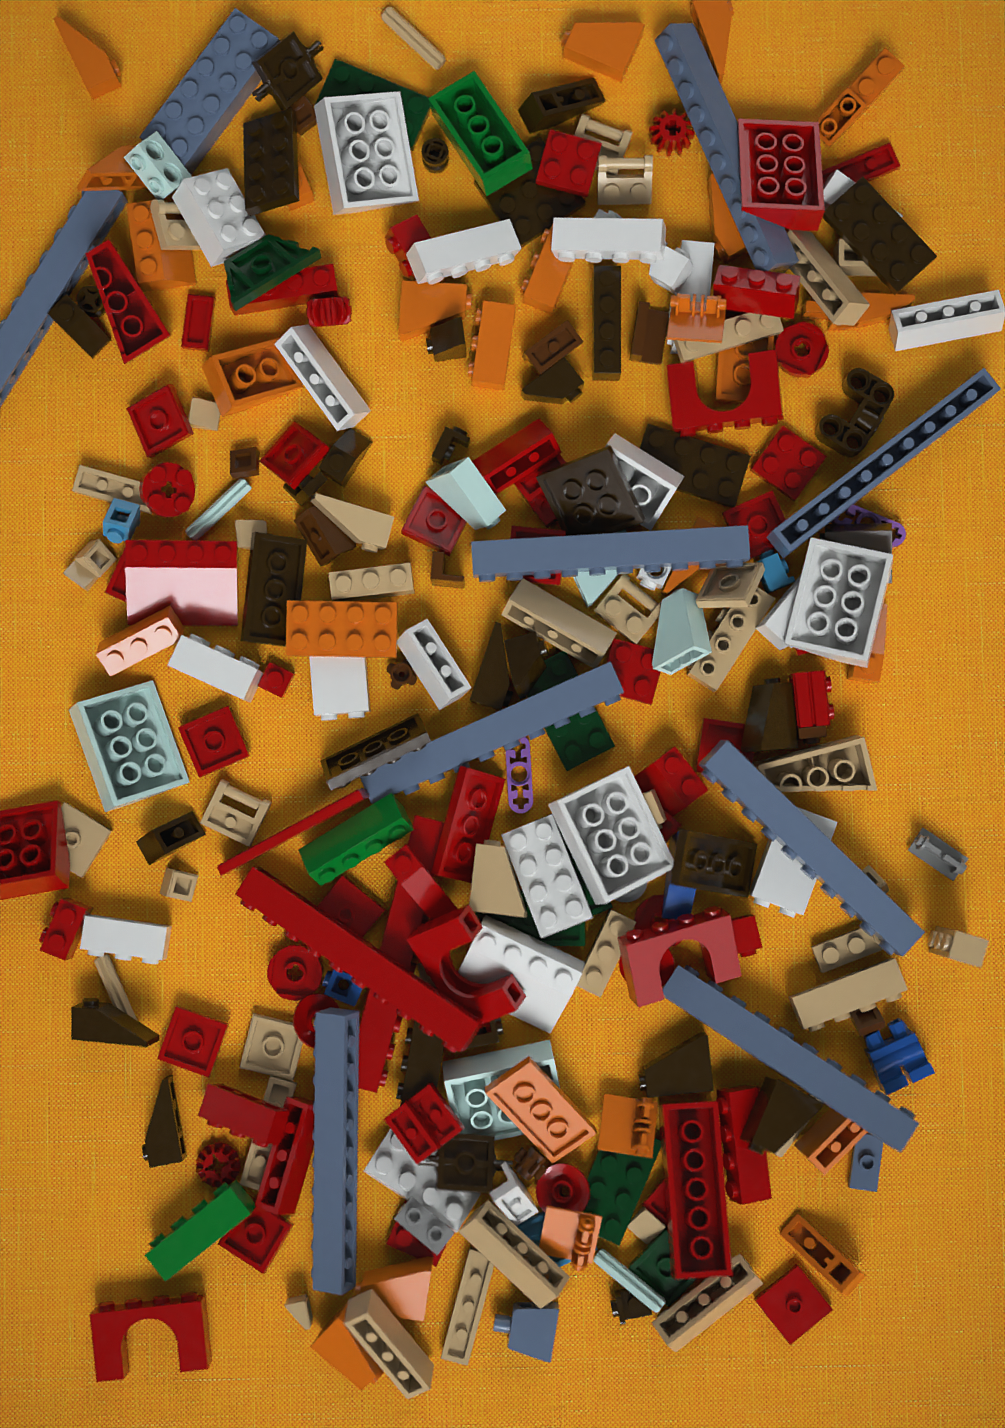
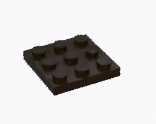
M541 137L526 146L530 152L532 170L488 196L485 195L477 181H474L475 187L498 220L510 219L521 248L541 236L546 228L550 230L554 218H567L586 204L582 196L536 184L537 174L546 145Z
M611 445L542 472L536 477L561 529L566 531V536L616 533L643 523L646 519Z

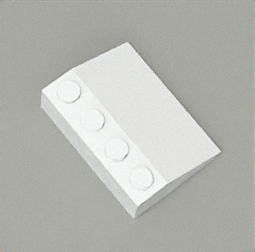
M400 91L324 97L314 105L333 215L357 213L419 201Z
M810 538L784 644L838 662L868 668L893 565V554Z
M629 766L548 804L596 905L606 904L672 869L674 859Z
M485 915L481 922L483 928L472 941L458 973L465 979L478 984L490 983L513 974L525 993L526 998L518 1010L510 1013V1015L547 1033H551L572 996L583 973L585 962Z

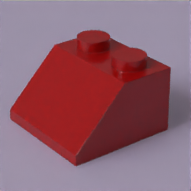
M675 746L634 776L642 791L647 792L655 789L662 808L672 817L708 791L707 787Z

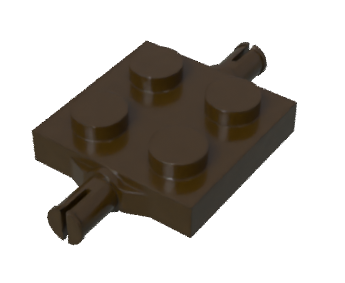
M293 31L286 34L255 59L252 65L263 83L252 92V95L256 96L255 100L260 102L270 94L279 108L285 110L323 80L313 57L324 50L323 45L320 46L322 43L316 40L307 48L300 42Z
M457 1134L437 1149L435 1155H429L418 1166H434L436 1173L435 1190L490 1194L496 1171H504L501 1166L504 1162L513 1170V1166H511L513 1165V1160L496 1159L494 1151L495 1136Z

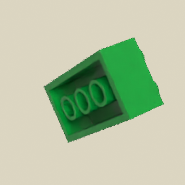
M475 71L428 98L433 117L486 196L533 169L530 152Z

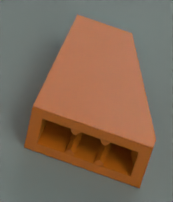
M641 22L574 23L571 32L567 30L561 42V46L564 47L563 58L622 83L643 36L645 24Z
M402 280L398 332L400 341H407L428 333L431 328L454 318L462 317V319H465L466 310H471L472 293H467V284L435 283L430 285L428 282L418 284L417 281Z
M427 1256L365 1271L362 1283L356 1282L354 1297L372 1289L395 1317L424 1321L433 1257Z
M347 1302L321 1329L310 1348L362 1391L369 1383L374 1385L384 1371L345 1326Z

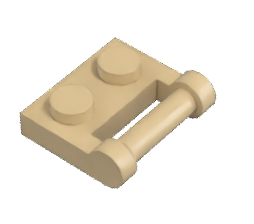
M582 114L574 136L602 143L599 156L606 155L607 158H624L633 132L627 129L625 131L618 130L591 120L590 116ZM586 130L619 141L620 144L616 146L584 133ZM607 169L606 174L617 175L619 169Z
M606 155L598 156V205L651 204L653 155H644V158H607ZM607 169H643V174L606 175Z
M162 199L152 200L150 210L161 250H201L185 220L166 219L165 214H181L176 204L165 202Z
M623 574L593 612L632 643L637 644L659 617L661 602L657 603L633 584L627 574ZM624 589L652 613L646 618L621 598L618 593Z
M222 779L200 824L251 847L272 802L266 799L262 801L230 786V782ZM226 795L257 810L255 817L253 818L222 803L223 796Z

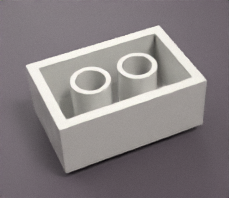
M228 168L183 179L172 196L211 267L223 264L228 258L266 236L255 215L249 216L246 212L245 198Z
M615 433L605 447L611 445L646 518L640 524L651 531L685 476Z
M192 633L189 638L181 635L168 666L251 703L264 674L258 670L260 665L242 656L238 661L234 659V653L218 645L212 649L209 647L210 642Z

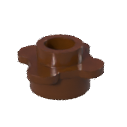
M407 659L403 660L402 663H391L387 666V672L391 675L392 688L400 689L403 685H414L416 683L417 677L413 674L412 667ZM400 672H404L403 677L399 676Z

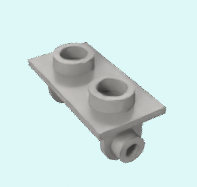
M925 828L921 829L908 849L909 852L952 881L955 880L958 874H963L967 868L965 863L969 858Z
M412 1196L406 1204L402 1205L394 1218L436 1255L440 1253L455 1233Z

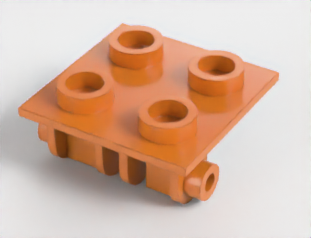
M677 293V296L671 295L667 340L722 343L727 306L726 299H721L719 295L707 296V302H704L705 295H702L701 302H696V294H693L692 302L690 301V294Z
M604 1094L597 1150L652 1158L658 1102H654L653 1099L646 1097L635 1099Z
M547 1206L539 1248L547 1256L571 1260L575 1271H583L588 1263H593L602 1216Z

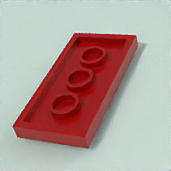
M460 766L432 866V874L472 883L476 844L484 845V840H489L505 783L504 778Z

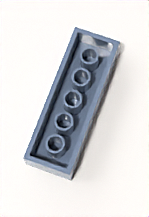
M235 8L140 135L141 141L157 131L192 175L261 82V77L252 65V62L278 42L279 38Z

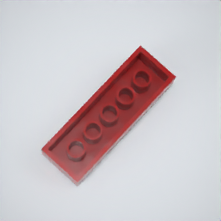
M718 1101L659 1105L671 1278L687 1279L733 1276Z

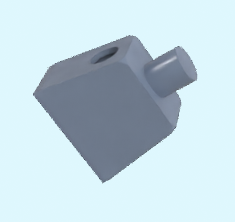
M514 1302L511 1316L495 1314L493 1331L508 1333L507 1347L510 1350L551 1363L559 1304L558 1302H550L540 1309L534 1302Z

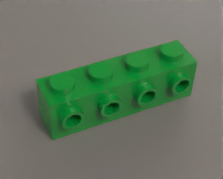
M390 793L299 849V853L308 875L322 886L325 883L331 882L335 877L348 869L354 868L358 863L371 855L377 854L394 841L403 838L406 834L413 831L414 828L404 806Z
M237 1180L230 1185L224 1182L213 1191L214 1198L209 1202L205 1199L200 1201L191 1209L193 1214L187 1219L184 1216L180 1217L170 1226L172 1229L170 1233L166 1236L160 1233L149 1243L151 1248L145 1254V1257L165 1282L249 1216L256 1208L255 1202Z

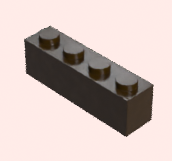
M594 265L592 273V381H619L621 376V266Z
M415 1020L413 1028L408 1027L405 1044H409L410 1049L409 1055H403L401 1072H406L404 1083H398L396 1099L401 1100L400 1106L430 1083H433L436 1088L438 1086L444 1046L441 1044L443 1040L435 1034L432 1037L419 1029L420 1024Z

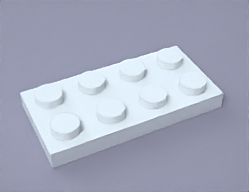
M552 814L501 835L541 938L593 918Z
M391 1128L363 1171L408 1201L411 1196L455 1233L459 1231L481 1194L435 1190L436 1173L434 1166H418Z

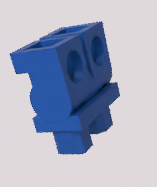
M900 1018L887 1024L892 1036L883 1040L879 1030L864 1035L867 1046L864 1051L869 1059L880 1090L886 1095L908 1086L907 1079L914 1083L935 1073L918 1042L916 1034L908 1029Z

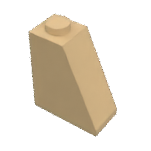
M484 840V845L476 844L469 902L473 912L527 918V910L507 849L500 846V841Z

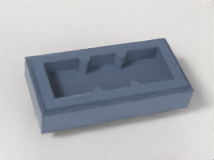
M866 1133L853 1146L848 1187L877 1192L883 1142L870 1133Z

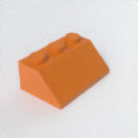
M152 200L126 204L137 283L142 291L150 292L197 285L192 250H161L150 210ZM165 214L167 220H184L182 214Z

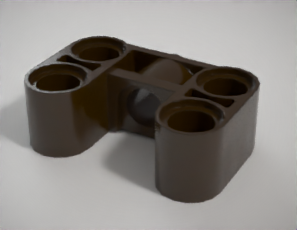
M862 368L851 370L842 382L844 394L859 403L858 409L851 420L847 422L837 415L828 414L820 420L815 428V436L821 443L846 457H854L864 449L881 424L884 414L894 398V390L889 383ZM850 379H859L862 383V388H854L850 383ZM874 392L883 393L885 402H878L874 398ZM823 424H831L835 429V434L829 435L825 433ZM848 437L855 438L858 442V448H850L847 445L846 439Z

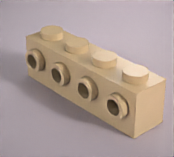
M789 230L787 235L799 259L790 270L794 275L801 276L800 283L833 324L854 326L870 306L868 301L812 232Z
M525 579L520 581L501 614L524 629L536 632L538 637L593 669L598 667L617 632Z
M757 587L748 607L723 608L715 620L719 623L714 632L708 631L712 652L686 666L690 669L687 676L712 692L717 691L775 598Z
M889 958L788 998L800 1028H808L809 1032H813L825 1027V1021L834 1018L835 1022H839L851 1017L849 1013L851 1011L860 1009L861 1012H865L877 1007L875 1002L886 999L887 1003L902 997L901 992L908 990L896 958Z
M489 1200L472 1212L459 1230L463 1237L540 1309L559 1296L570 1278Z
M740 1253L736 1257L731 1258L733 1276L706 1277L699 1286L684 1294L675 1305L661 1312L657 1319L652 1322L666 1345L674 1352L679 1351L764 1284Z
M370 1289L349 1299L344 1320L345 1326L406 1399L430 1390L434 1368L433 1362L377 1294Z

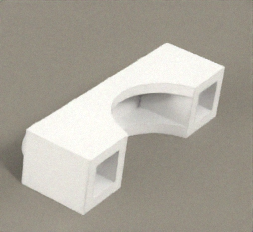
M601 209L594 216V218H622L611 210L606 213ZM665 241L664 260H656V263L650 264L649 275L654 283L677 295L694 266L687 252L678 247L673 250L667 247L668 243Z

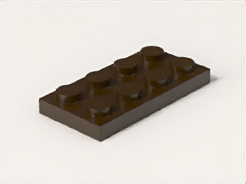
M289 108L243 123L246 212L249 216L298 202L296 114L293 109Z
M864 177L859 179L824 211L823 219L894 295L937 257L929 246Z
M647 424L640 449L685 476L676 491L730 508L736 506L750 461V455L693 437H681L680 433Z
M260 532L252 533L240 641L286 647L287 600L301 601L307 540Z
M417 713L320 760L329 788L331 790L344 788L352 780L360 776H368L386 763H395L403 755L411 751L416 752L423 749L431 740Z
M679 828L673 867L671 869L670 885L748 898L757 844Z

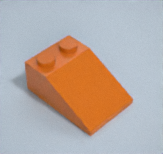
M280 338L213 355L202 366L222 417L251 409L303 387L301 380L275 346V343Z

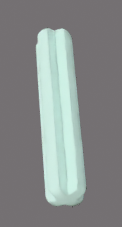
M244 478L236 481L185 530L186 534L193 541L199 540L251 490L250 484Z
M605 1249L598 1251L593 1259L594 1263L653 1312L657 1313L665 1304V1299Z

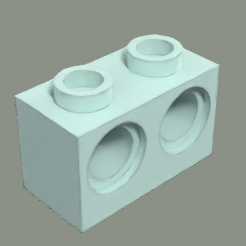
M157 131L136 145L124 156V159L156 199H165L177 190L183 179L192 177Z

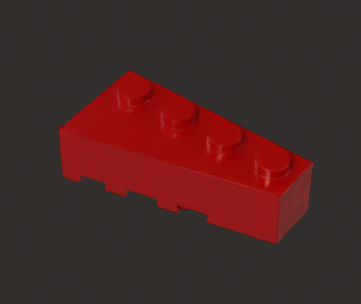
M109 239L85 253L125 365L171 337Z

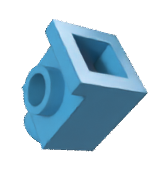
M113 498L103 520V536L117 544L125 540H131L137 526L139 527L140 505ZM119 512L126 513V514H130V515H129V516H126V515L120 514Z
M770 550L759 555L760 560L757 562H763L765 567L760 581L766 593L769 594L795 582L794 576L788 578V565L785 559H780L778 553L775 554L774 550Z

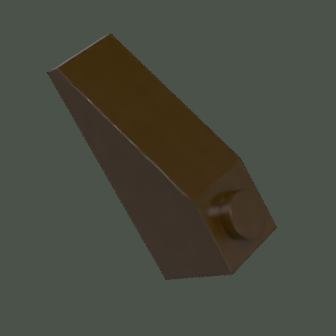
M593 77L532 92L520 106L518 112L530 134L550 129L603 104L606 100Z
M495 622L470 701L500 711L503 706H509L513 692L508 690L510 683L501 623Z
M84 998L81 1003L71 1007V1040L148 1047L160 1041L159 1034L111 1003L99 1002L98 998Z
M173 1075L167 1076L162 1080L145 1137V1144L142 1145L143 1158L149 1162V1168L183 1162L187 1157Z

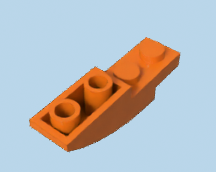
M884 48L849 88L847 87L816 121L819 122L820 140L829 148L885 92V89L905 68V65L889 50Z
M877 289L864 290L861 294L870 306L854 326L833 324L816 301L811 298L802 307V319L828 320V330L862 328L890 319L891 310L910 307L915 301V295L907 294V291L900 290L896 295L892 292L891 294L880 293V290Z

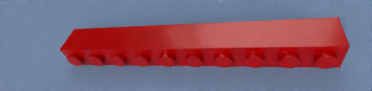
M415 815L412 825L414 830L410 833L408 846L434 877L435 874H432L431 870L445 822ZM399 881L396 886L380 950L415 973L417 963L412 962L414 952L406 939L417 926L428 922L429 917ZM369 989L359 1027L358 1088L377 1093L379 1086L385 1087L389 1072L384 1070L386 1059L392 1060L396 1045L391 1043L393 1032L399 1033L403 1017L398 1016L396 1013L397 1007L389 1002L386 1005L378 1001L373 996L375 992Z
M253 866L235 895L242 899L240 903L251 911L257 909L264 914L262 916L264 921L275 927L278 924L285 929L284 934L295 942L301 940L307 944V951L320 958L322 955L330 961L328 965L340 973L343 971L347 972L352 976L351 981L363 989L367 986L375 992L373 996L378 1001L386 1005L389 1002L397 1007V1014L410 1021L412 1018L420 1024L419 1029L432 1037L434 1034L443 1040L441 1044L454 1053L457 1050L459 1052L465 1051L483 1025L484 1021L263 868Z

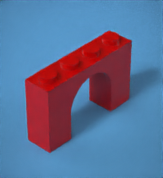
M776 349L748 353L751 377L750 392L740 406L729 411H716L703 404L699 396L697 367L694 361L667 365L674 432L680 433L681 437H691L697 435L696 431L707 430V433L712 434L723 432V428L726 427L744 430L751 428V424L762 423V426H773L778 424V420H784Z
M468 904L417 926L406 940L438 990L484 1021V1023L517 1011L525 1000L526 995L513 974L490 983L478 984L465 979L453 966L451 950L472 942L483 928Z
M718 906L707 907L703 912L694 915H680L674 921L656 922L652 927L644 930L633 929L626 932V935L617 937L629 998L638 1008L665 1000L659 974L660 960L664 952L671 945L681 940L688 939L699 942L706 975L716 984L742 976L731 916Z
M191 1291L182 1293L181 1297L170 1298V1295H159L153 1297L152 1301L142 1302V1298H132L126 1300L125 1304L115 1305L114 1301L97 1304V1307L90 1313L96 1382L125 1379L130 1371L127 1349L128 1330L134 1323L144 1319L159 1320L173 1331L177 1340L180 1372L208 1369L212 1363L206 1295H197V1292Z

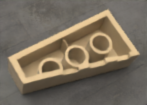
M859 735L755 761L752 764L780 792L878 791L865 737Z

